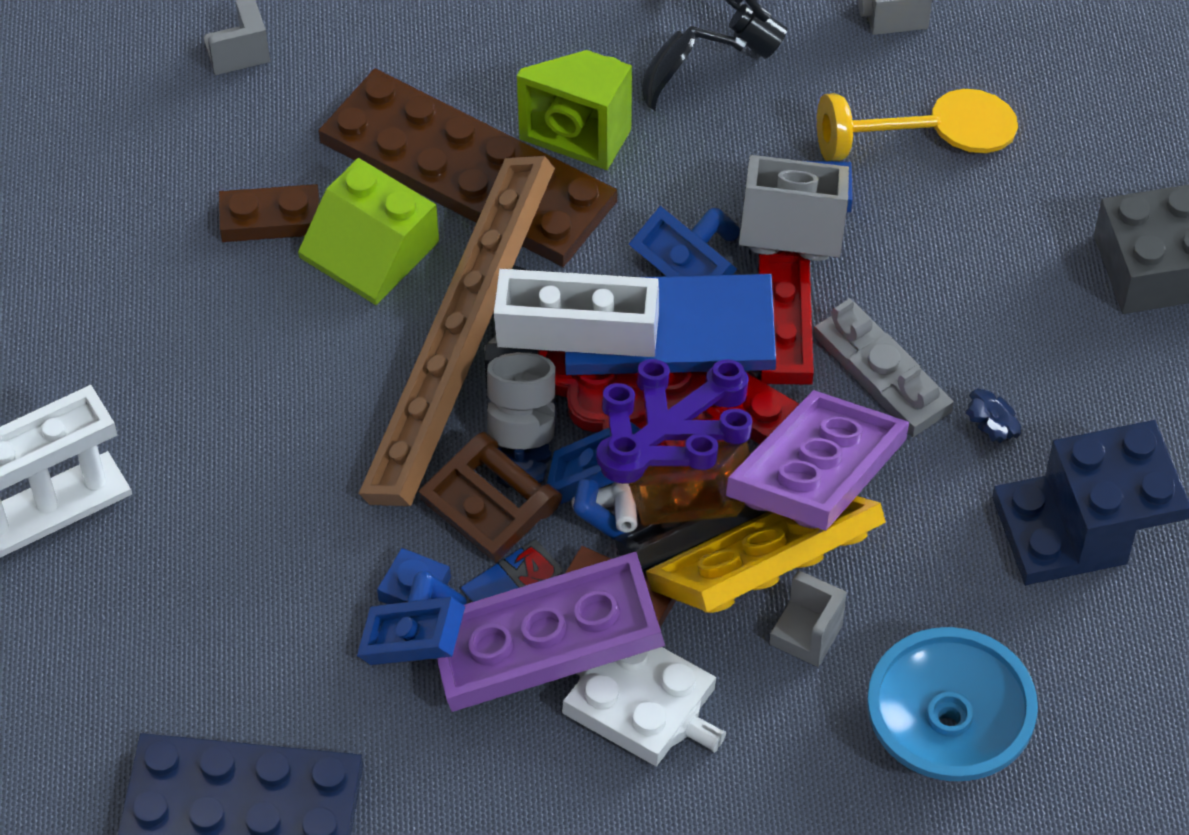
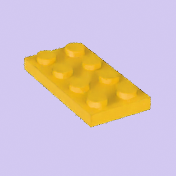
M859 496L855 497L826 531L819 528L803 527L791 518L767 511L647 570L646 574L652 591L707 613L719 612L731 607L735 602L734 598L750 590H761L775 585L780 580V575L796 567L803 568L819 563L823 560L824 553L840 545L846 546L861 542L868 536V531L886 523L880 502Z

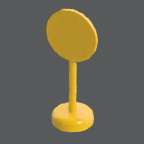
M959 89L947 92L937 99L931 115L852 120L849 104L843 96L836 93L821 96L817 109L818 143L825 161H842L848 157L852 148L853 133L934 127L942 139L956 148L968 152L990 153L1002 150L1011 144L1018 130L1017 116L1009 104L996 95L975 89Z

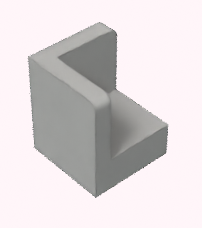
M235 0L239 21L238 27L204 35V44L215 75L270 62L266 29L256 0Z
M797 571L792 579L790 601L770 633V645L819 667L843 626L847 592L802 571Z

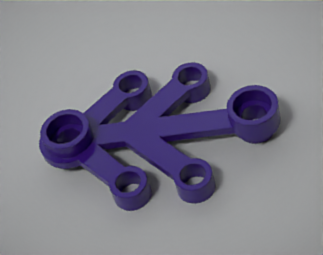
M657 359L642 361L638 366L637 386L643 391L647 425L634 435L629 418L634 411V390L630 386L621 383L610 384L603 390L602 410L608 416L610 437L602 440L597 447L596 460L601 467L602 474L613 482L627 484L639 480L649 466H690L694 469L706 470L716 464L718 442L716 440H724L731 444H742L748 441L751 436L753 420L751 415L744 410L728 409L721 414L720 420H693L713 404L719 407L731 408L741 405L746 400L749 378L744 371V367L739 362L729 359L716 362L707 372L705 384L668 409L665 390L668 388L669 366ZM664 440H686L685 447L657 446Z

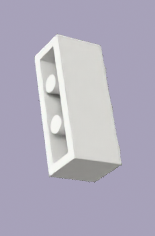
M499 269L494 307L497 347L655 357L659 317L658 278Z

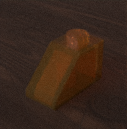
M719 441L716 464L706 470H698L690 466H649L639 480L628 483L642 525L737 517L746 504L726 496L728 477L751 454L747 441L742 444Z

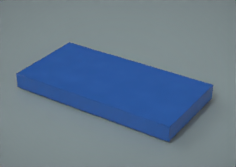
M772 274L642 277L658 278L659 317L655 357L565 352L566 375L637 373L639 364L648 359H657L665 362L669 366L670 373L708 372L716 362L725 359L739 362L744 367V371L776 370Z

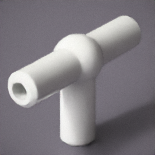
M614 482L609 486L599 488L596 503L605 509L615 506L616 528L624 533L632 532L637 528L636 501L639 496L637 483L622 484ZM575 497L572 498V506L574 504Z

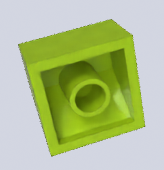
M584 50L521 68L517 74L519 139L608 170L632 127V65L621 62L614 57L603 56L589 50Z
M357 158L326 189L299 248V258L369 302L377 305L439 242L437 206L422 195L362 159Z

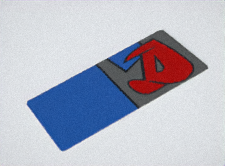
M533 540L463 585L461 590L472 602L555 577L563 569L537 540Z

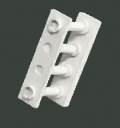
M92 385L0 427V491L28 478L31 487L3 501L0 498V558L132 495L131 488L110 453L107 451L99 454L97 445L117 436L114 421ZM75 455L78 456L79 465L52 478L50 477L48 468Z

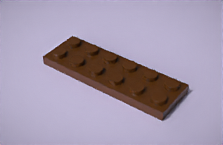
M376 68L370 72L318 130L321 144L353 160L357 158L362 159L413 191L477 223L505 158L545 156L555 169L522 247L563 268L617 203L616 188Z

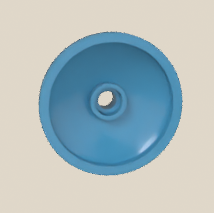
M940 627L911 634L886 651L872 673L868 689L867 708L870 723L878 740L898 762L930 778L945 781H971L1001 771L1020 756L1029 743L1035 728L1038 701L1036 689L1029 672L1020 659L1006 646L976 631L964 628ZM952 718L957 722V725H944L940 722V719Z

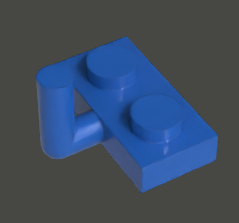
M659 206L629 245L666 276L733 275L737 268L711 248L707 242L715 233L719 234L726 241H734L740 234V228L721 209L711 208L694 228L690 230L662 206Z
M631 423L632 433L634 435L641 429L633 423ZM606 428L555 450L547 484H550L562 494L560 505L575 497L573 504L575 514L614 540L615 537L624 534V532L616 528L615 515L596 503L599 488L614 483L602 474L601 467L596 460L599 443L610 437V429Z
M418 572L413 579L407 602L370 607L357 656L370 665L452 657L467 599L430 572Z

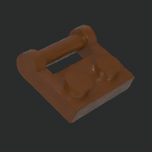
M481 432L473 437L418 491L422 502L495 563L541 519L552 515L562 500V494L550 484L541 485L498 449V442L486 432ZM477 466H487L527 501L518 508L477 474L474 469Z

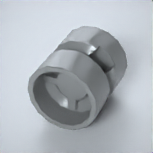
M516 352L494 358L487 368V396L491 400L488 403L487 433L498 442L499 446L510 449H531L549 443L555 434V405L552 402L555 398L554 363L542 355Z

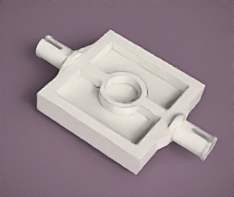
M663 647L576 673L580 676V679L563 700L562 713L656 767L670 748L683 741L686 737L695 740L715 753L726 736V731L720 730L699 718L700 708L715 690L716 677Z

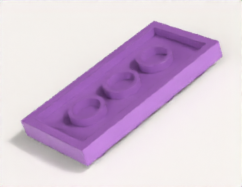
M813 390L728 477L726 496L742 501L752 509L771 511L791 518L803 527L819 528L826 531L906 441L909 421Z
M632 552L465 604L453 656L437 658L446 699L451 711L454 712L665 646L637 552Z

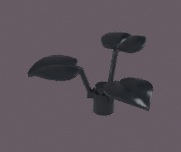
M725 0L736 10L729 23V28L734 30V37L694 26L687 28L684 33L680 31L675 32L656 53L646 69L642 92L647 106L656 111V103L662 89L690 53L695 38L699 37L727 44L739 52L746 45L766 59L782 43L787 33V27L773 18L771 13L762 8L757 0H745L747 4H742L743 0Z

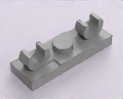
M850 298L833 308L832 316L814 327V338L891 416L909 421L908 433L912 438L952 412L954 401L888 333H885Z

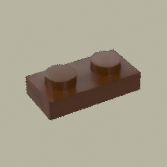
M318 184L219 191L220 234L222 242L305 236L320 204Z

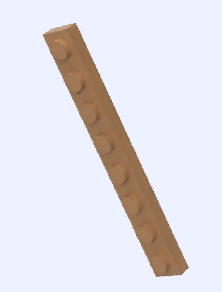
M545 156L504 159L359 491V495L369 505H412L493 315L499 269L513 268L555 168Z

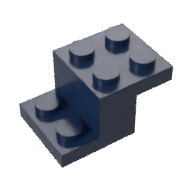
M1156 420L1053 440L1045 476L994 486L992 495L1025 586L1127 565L1137 530L1189 519V499Z

